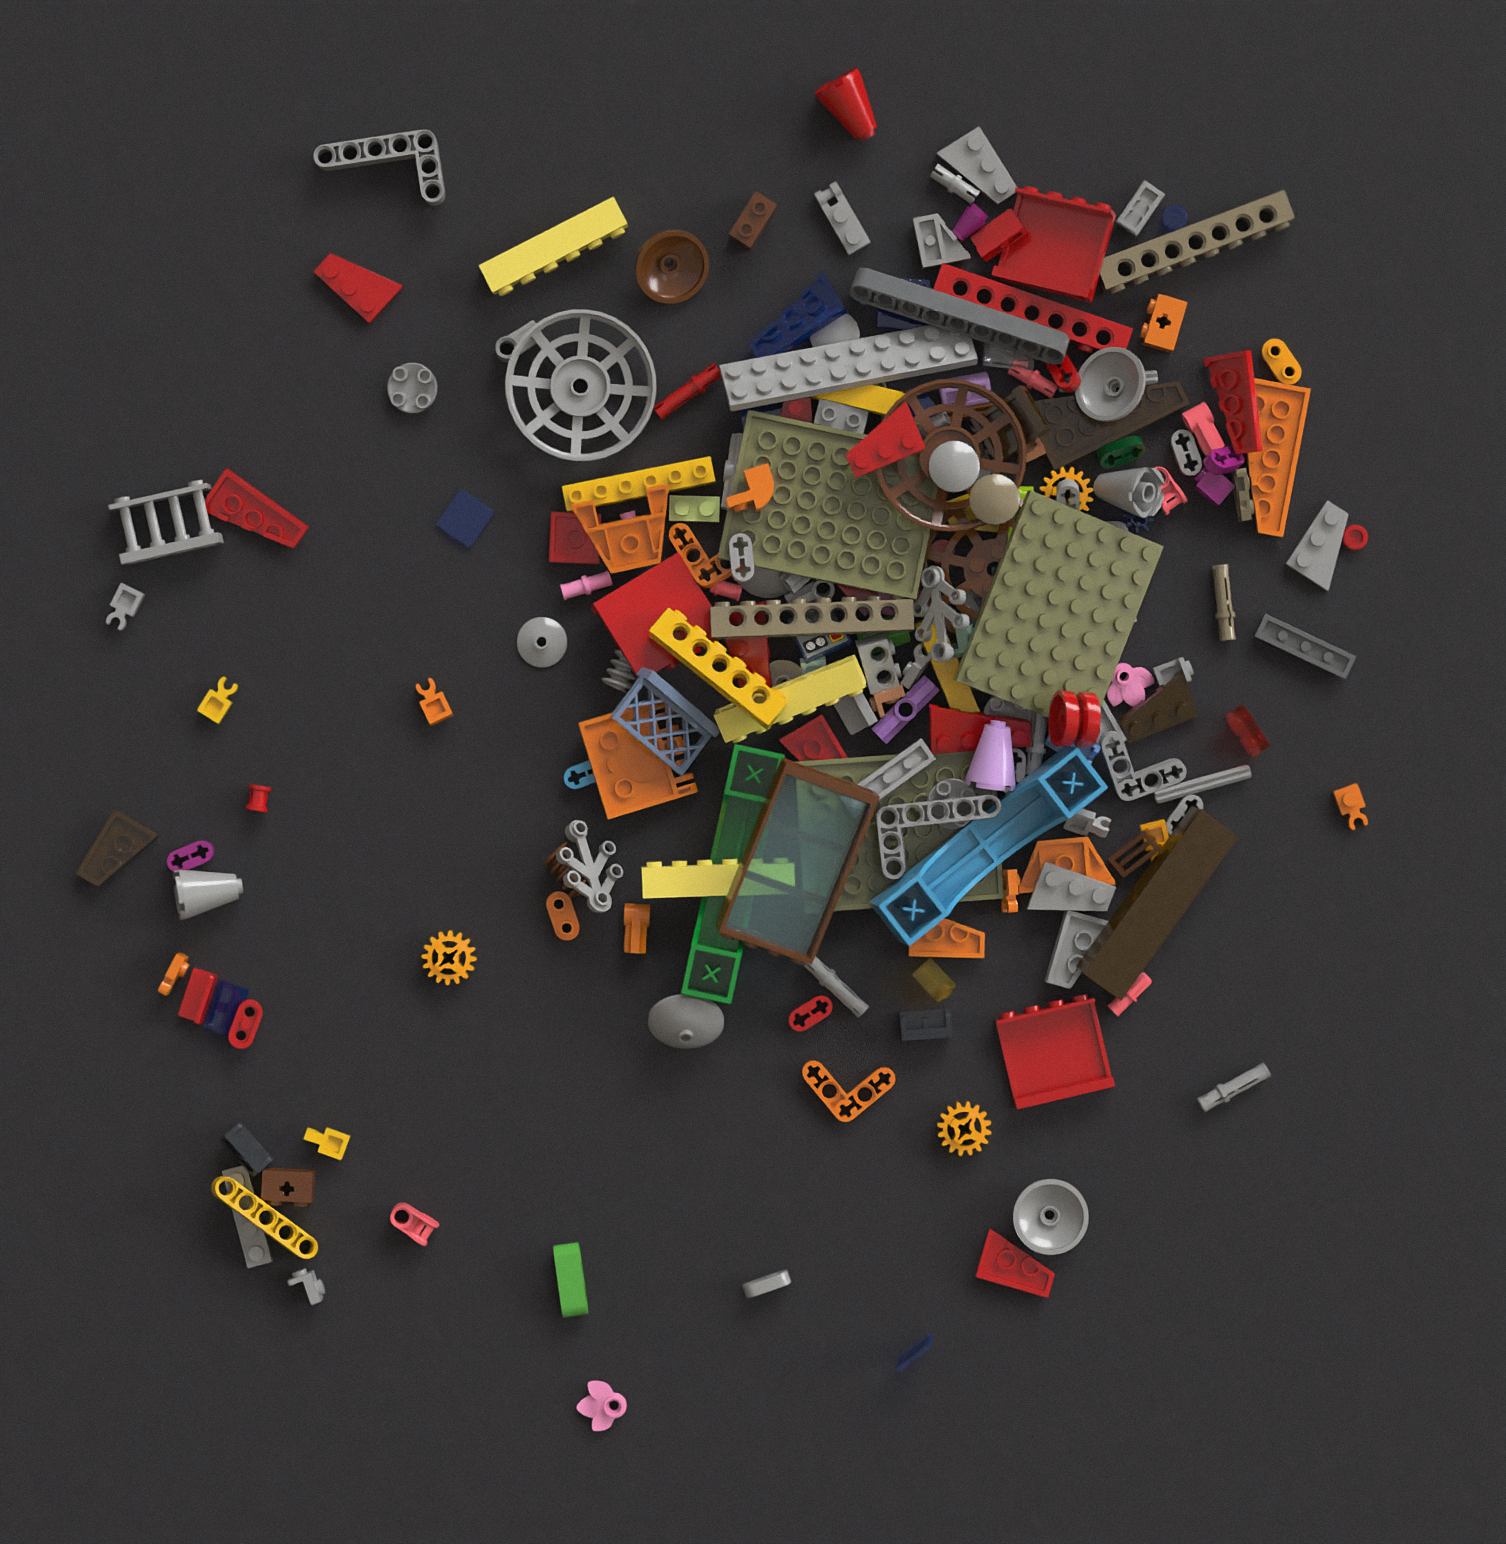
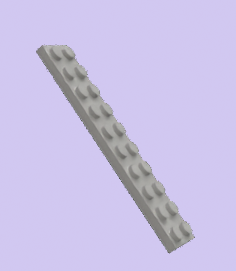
M928 325L720 365V374L730 411H736L977 365L978 358L970 337Z

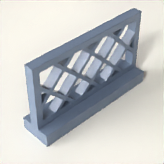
M641 667L636 674L639 678L610 717L678 775L683 776L711 736L716 738L720 729L654 671ZM644 686L648 689V700L638 702L637 693ZM663 702L666 715L655 716L654 703ZM649 704V717L639 719L638 706ZM633 707V720L624 721L620 718L626 708ZM681 717L683 729L672 731V718ZM666 719L667 732L656 734L655 721ZM650 722L651 735H640L639 724ZM697 731L702 735L696 744L689 745L690 732ZM683 734L684 746L673 748V735ZM667 737L668 749L659 751L657 749V738ZM684 751V761L678 767L674 763V753Z

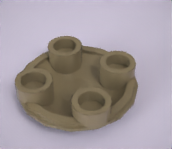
M998 474L986 475L976 481L969 497V504L975 516L990 525L1002 524L1013 518L1020 503L1019 491L1013 481Z

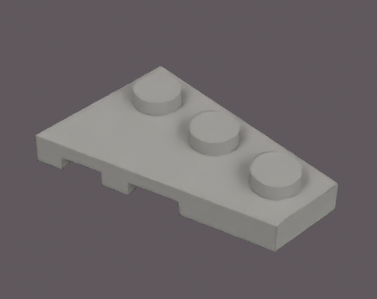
M977 127L936 153L938 157L946 161L960 175H963L996 205L1016 194V184L980 127Z
M1327 500L1285 564L1319 587L1329 591L1349 514Z
M1044 861L1027 909L1107 911L1116 887Z
M1065 910L1045 982L1071 989L1082 972L1076 967L1108 921L1079 912Z

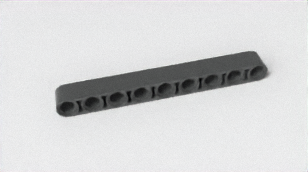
M858 269L850 288L851 297L859 302L1049 364L1056 365L1062 363L1070 339L1062 331L872 269Z

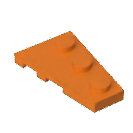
M944 918L909 946L908 956L984 958L985 933Z

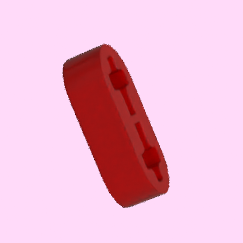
M1067 354L1060 368L1057 365L1045 362L1056 384L1064 392L1071 393L1079 388L1081 384L1080 375ZM1065 374H1068L1070 376V382L1068 384L1066 383L1067 381L1064 377Z
M818 995L794 1009L789 1015V1024L792 1029L804 1031L826 1018L832 1011L831 1000L827 996ZM817 1000H820L822 1003L825 1001L828 1003L825 1007V1013L817 1011L812 1014L811 1010L816 1008ZM799 1013L802 1016L809 1013L810 1016L804 1020L805 1025L801 1026L800 1024L794 1025L795 1014Z

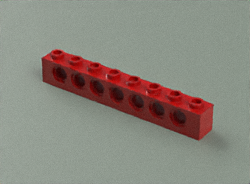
M944 263L941 265L933 290L1028 320L1024 314L1025 309L1034 308L1038 313V318L1028 321L1050 328L1052 327L1048 323L1049 317L1057 316L1061 319L1062 325L1056 330L1066 333L1070 343L1079 345L1078 350L1090 354L1093 351L1097 352L1108 347L1127 349L1133 328ZM957 283H962L966 286L967 293L962 296L956 295L953 291V286ZM981 291L987 292L990 295V302L987 304L980 303L977 300V294ZM1003 300L1012 301L1014 310L1011 312L1003 311L1001 308ZM1081 324L1085 328V335L1082 337L1075 336L1072 332L1073 325ZM1097 333H1106L1109 337V343L1106 345L1099 344L1096 340Z

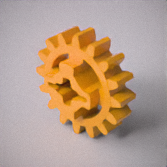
M1060 467L1059 474L1052 470L1050 472L1051 479L1043 478L1046 486L1039 487V490L1044 492L1045 497L1050 498V496H1053L1055 499L1056 487L1052 486V484L1057 479L1065 477L1064 480L1069 479L1078 482L1082 489V493L1079 492V511L1081 509L1084 511L1089 510L1085 504L1086 502L1093 501V498L1088 497V493L1094 490L1086 486L1090 479H1081L1083 476L1082 471L1075 475L1073 467H1070L1068 473L1065 472L1064 467Z
M449 930L447 936L441 931L438 933V940L432 936L430 938L432 945L424 946L428 954H423L422 958L427 959L428 963L424 964L423 968L430 967L431 971L428 976L437 975V983L443 978L446 985H450L451 979H454L456 984L460 983L459 976L467 979L469 976L466 970H474L470 962L477 960V957L471 956V952L476 949L475 947H468L469 938L465 941L461 939L463 933L460 932L455 937L452 930ZM454 941L458 944L455 947H447L442 942ZM434 949L438 953V962L435 965L433 963ZM455 950H458V952L455 953V956L453 957V960L455 961L454 964L452 962H448L441 966V963L444 961L446 957L444 954L445 951L449 954L451 952H454ZM463 951H465L466 954V962L464 966L460 962V954ZM444 968H451L456 973L444 974L441 971Z
M957 1101L955 1109L948 1105L949 1113L940 1114L944 1121L937 1122V1126L942 1128V1131H939L937 1135L938 1137H945L941 1142L943 1146L950 1144L949 1152L952 1153L955 1149H958V1155L962 1156L963 1151L967 1150L968 1154L972 1155L973 1148L980 1152L981 1147L979 1144L981 1142L984 1144L988 1143L984 1136L991 1134V1130L986 1129V1126L990 1125L991 1121L983 1119L987 1113L986 1111L979 1113L980 1106L978 1104L970 1108L969 1101H966L965 1106H961L959 1101ZM968 1112L964 1117H954L957 1113ZM976 1118L979 1119L981 1124L980 1132L974 1127ZM967 1122L970 1131L968 1133L964 1131L960 1134L959 1124L965 1125ZM948 1124L954 1129L952 1139L948 1135ZM963 1140H974V1142L970 1144L961 1145Z

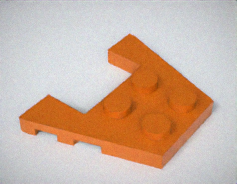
M668 483L646 488L650 514L610 523L599 524L594 499L571 504L572 510L589 535L611 574L661 563L669 491Z

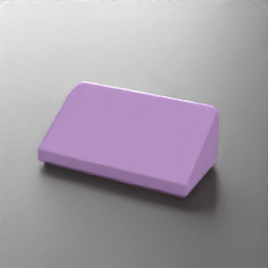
M987 372L950 378L979 384L991 391ZM939 389L941 403L955 404L958 389ZM968 391L965 406L990 401Z

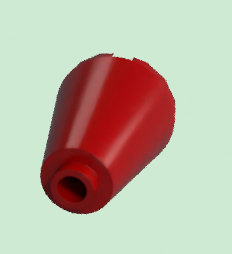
M857 67L841 74L837 79L826 83L814 92L817 99L855 139L861 138L864 141L875 134L876 121L861 73Z

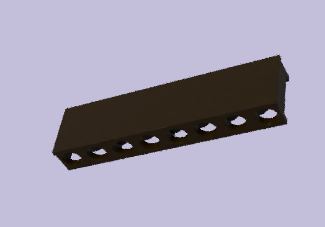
M1191 806L1167 839L1163 848L1154 857L1076 967L1119 1000H1122L1239 837L1204 810Z

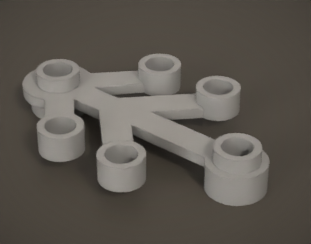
M930 566L921 574V583L924 588L917 602L913 604L914 616L924 617L921 625L915 631V637L918 641L928 642L932 638L931 626L935 622L937 642L931 647V657L936 662H948L953 658L954 649L947 642L944 616L952 622L954 628L963 630L969 626V617L966 614H958L942 600L941 592L949 597V601L952 604L962 605L965 602L966 593L963 590L954 589L944 580V572L940 567ZM931 596L932 603L929 607L927 602Z
M574 820L566 826L565 834L570 841L576 842L582 863L573 857V852L568 847L560 849L556 853V859L560 864H566L574 870L564 876V884L587 897V905L593 912L603 913L611 907L612 899L609 893L615 881L623 876L622 867L618 864H613L606 870L607 877L602 886L598 879L608 857L616 852V846L612 841L602 843L599 846V853L593 863L585 837L588 832L587 825L583 821ZM605 846L609 848L610 852L606 851ZM562 853L566 854L567 859L563 857ZM612 869L616 871L617 876L613 874ZM580 875L588 880L590 887L581 882ZM570 876L574 878L575 883L570 880Z

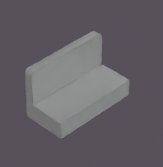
M863 693L853 697L845 695L839 698V702L833 704L851 735L878 721Z

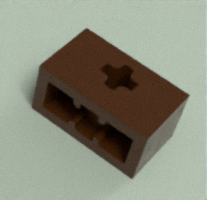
M755 191L730 231L729 238L751 251L775 213L777 204Z
M265 1167L262 1171L261 1200H267L268 1205H282V1202L285 1201L292 1202V1206L306 1207L308 1203L314 1201L316 1170ZM287 1181L290 1182L291 1187H294L290 1193H287V1189L282 1188Z

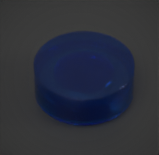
M1170 205L1164 210L1161 219L1166 229L1176 231L1184 227L1188 216L1182 206Z

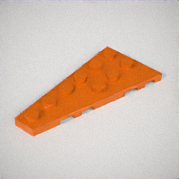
M1254 378L1263 451L1247 453L1246 456L1256 529L1259 534L1282 538L1311 389Z

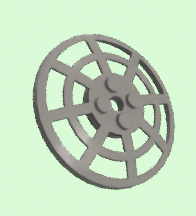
M587 309L568 310L542 319L532 326L519 340L507 365L505 395L515 424L533 445L547 454L560 459L592 461L605 458L620 451L640 434L648 422L654 407L656 374L653 361L646 346L639 336L626 324L615 317L598 311ZM580 318L579 333L564 335L550 343L541 333V330L546 326L558 321ZM590 319L599 320L613 326L628 339L616 348L605 339L590 335ZM531 338H533L542 350L534 359L528 377L513 375L520 353ZM578 341L577 356L563 360L555 350V348L565 343ZM588 342L601 346L610 354L600 363L591 357H587ZM634 346L644 362L648 386L633 385L630 368L623 357ZM548 356L556 366L551 379L536 378L540 364ZM616 362L619 363L623 372L625 385L610 384V378L606 370ZM577 379L584 380L587 383L586 392H575L573 389L574 381ZM513 386L528 388L529 401L537 417L527 426L521 420L515 406ZM535 388L550 389L554 403L544 411H542L537 401ZM609 394L624 395L621 407L613 417L605 409L604 404L608 400ZM632 396H647L642 416L634 429L628 434L619 422L627 412ZM562 410L564 413L573 416L572 431L556 425L550 419ZM596 413L605 423V425L597 429L582 431L583 417ZM544 424L556 434L571 438V453L562 452L548 446L533 433ZM611 430L621 440L605 450L581 454V439L597 437Z

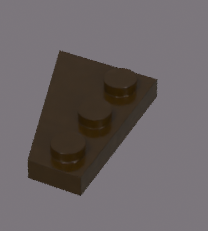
M1182 670L1174 675L1175 678L1166 685L1162 684L1156 689L1157 692L1146 701H1140L1119 718L1128 744L1198 716Z
M114 809L76 874L98 887L159 834L121 811Z

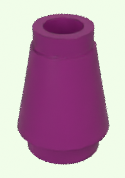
M973 203L970 208L967 206L952 232L963 241L983 226L988 216Z

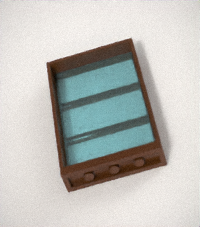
M782 758L716 921L715 927L720 932V936L732 941L734 938L743 940L744 945L757 949L758 946L766 948V952L780 957L781 954L789 956V960L803 965L804 962L812 964L880 796L871 789Z

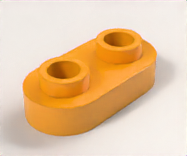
M1270 339L1264 343L1261 348V356L1278 382L1288 385L1296 383L1301 377L1302 370L1285 343L1279 339ZM1272 347L1279 349L1277 356L1271 354L1270 350ZM1287 367L1293 370L1292 376H1287L1285 374V369Z

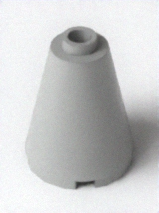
M1150 467L1100 474L1093 485L1095 495L1099 499L1141 518L1155 515L1161 508L1165 494L1161 493V484L1164 485L1161 473L1157 469Z
M173 870V879L176 880L174 893L180 920L188 919L239 899V894L243 893L241 878L237 879L235 874Z

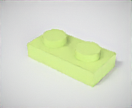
M670 495L669 521L719 522L720 497Z

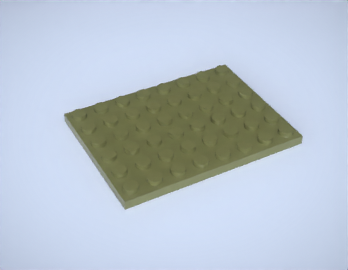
M748 410L730 496L748 491L742 475L745 470L767 463L774 480V491L769 503L756 513L752 503L748 504L749 509L735 513L734 509L727 510L717 559L730 561L729 541L735 534L742 533L751 539L754 567L916 600L930 529L908 520L893 507L883 493L875 471L856 479L854 478L845 454L867 435ZM911 455L904 458L906 472L909 477L921 470L919 456ZM897 462L882 467L886 483L890 489L903 482L899 475ZM928 478L915 486L924 495L936 500L938 486ZM909 490L896 498L912 514L924 520L932 521L934 507L919 501ZM737 539V543L733 544L734 548H738L739 556H743V549L747 547V543H743L742 539Z
M1028 490L954 680L1047 718L1052 697L1057 691H1071L1075 695L1078 692L1095 693L1101 708L1164 546Z
M975 751L933 754L936 758L933 762L878 800L834 911L873 908L869 901L897 880L886 877L882 870L877 827L878 811L888 805L927 801L931 789L942 780L955 778L965 781ZM896 755L799 761L796 763L857 784ZM794 777L798 829L846 846L859 815L855 818L851 816L839 799V796L842 794ZM970 782V786L975 791L976 796L988 794L997 796L996 790L976 787L977 782ZM986 799L983 802V810L988 808L995 801L992 799ZM911 807L908 809L907 817L909 820L918 821L920 819L921 813L918 808ZM885 810L882 814V820L886 824L894 823L895 813L891 810ZM938 824L902 827L906 858L905 873L963 827L948 829ZM888 835L885 839L886 847L889 849L897 848L898 839L893 835ZM798 838L802 889L826 897L843 854ZM892 860L888 863L887 868L890 873H900L901 865L898 861ZM1002 863L976 883L958 902L1003 899ZM803 898L804 913L820 912L822 904Z

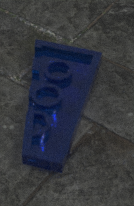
M823 272L816 277L817 281L810 288L806 287L800 293L801 297L792 306L788 305L782 311V316L776 322H771L749 343L756 358L785 353L848 313Z

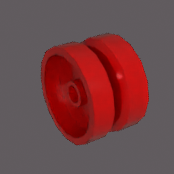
M1057 691L1054 693L1048 714V731L1054 746L1070 747L1074 744L1075 747L1091 748L1095 745L1101 720L1100 704L1095 693L1078 692L1076 695L1071 691Z

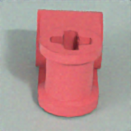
M1154 467L1162 474L1164 479V485L1161 484V493L1165 494L1160 509L1167 516L1170 514L1171 509L1180 503L1185 504L1188 501L1169 472L1163 467Z
M407 1203L396 1204L390 1215L391 1223L396 1228L423 1246L427 1245V1239L434 1228L439 1227V1223ZM398 1210H405L409 1214V1219L399 1221L395 1213Z

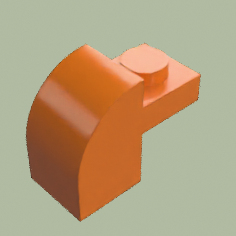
M768 463L743 472L742 475L748 491L727 497L725 504L728 511L734 509L735 513L749 509L748 504L752 503L756 513L769 503L774 491V480Z

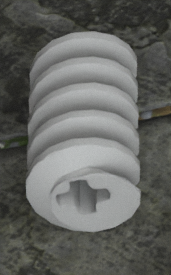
M615 650L619 660L611 659L610 662L615 666V669L607 668L606 672L611 678H602V681L627 693L625 688L631 689L633 686L629 679L637 680V677L622 652Z

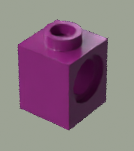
M1205 468L1194 478L1197 481L1194 488L1215 507L1220 505L1235 487L1222 474L1214 475Z

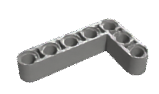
M417 130L318 146L314 151V161L324 171L416 158L423 199L431 206H437L445 199L438 142L435 135L429 130ZM424 137L432 139V144L427 149L419 146L420 140ZM405 141L407 143V148L404 152H396L394 150L397 142ZM373 145L382 146V152L378 156H372L369 153L370 148ZM348 149H356L357 156L354 159H345V152ZM325 152L332 153V160L327 164L321 163L320 156ZM427 162L436 164V169L433 173L427 174L423 172V166ZM431 187L440 189L439 196L434 199L427 197V191Z
M988 794L882 807L877 813V827L884 875L890 879H897L906 871L902 827L992 818L1001 810L999 798ZM986 799H992L996 802L997 809L994 813H987L983 810V802ZM960 802H967L971 805V813L969 815L962 816L958 813L957 806ZM940 804L945 807L946 815L944 818L937 819L933 816L932 809L935 805ZM916 807L920 810L921 817L918 821L909 820L907 817L909 808ZM885 810H891L895 813L894 823L886 824L882 820V814ZM888 835H893L898 839L897 848L889 849L886 847L885 839ZM895 860L900 863L901 871L899 874H892L888 871L887 867L890 861Z

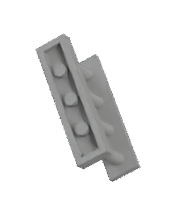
M203 480L189 482L186 488L130 500L129 496L114 499L115 504L108 505L109 510L120 511L128 547L126 548V553L119 554L121 564L130 565L223 544L222 533H214V529L210 527L203 491L212 489L211 484L203 483ZM193 494L201 529L199 536L194 538L186 535L178 499L180 496ZM168 499L177 537L174 538L175 542L165 544V540H162L154 502ZM144 505L152 539L151 547L141 549L137 545L129 509Z

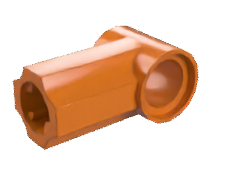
M625 903L624 926L626 928L624 952L646 953L650 904Z

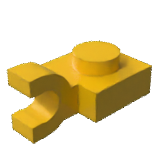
M308 1127L304 1136L305 1140L320 1145L319 1153L342 1160L350 1135L328 1127L324 1134Z

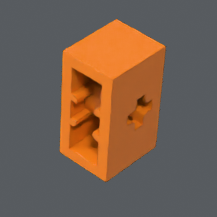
M1158 294L1155 299H1151L1147 309V313L1151 314L1148 324H1143L1140 338H1144L1142 345L1168 353L1173 352L1188 302ZM1162 317L1165 318V323L1168 324L1163 329L1159 328L1160 323L1156 322V320H1160Z

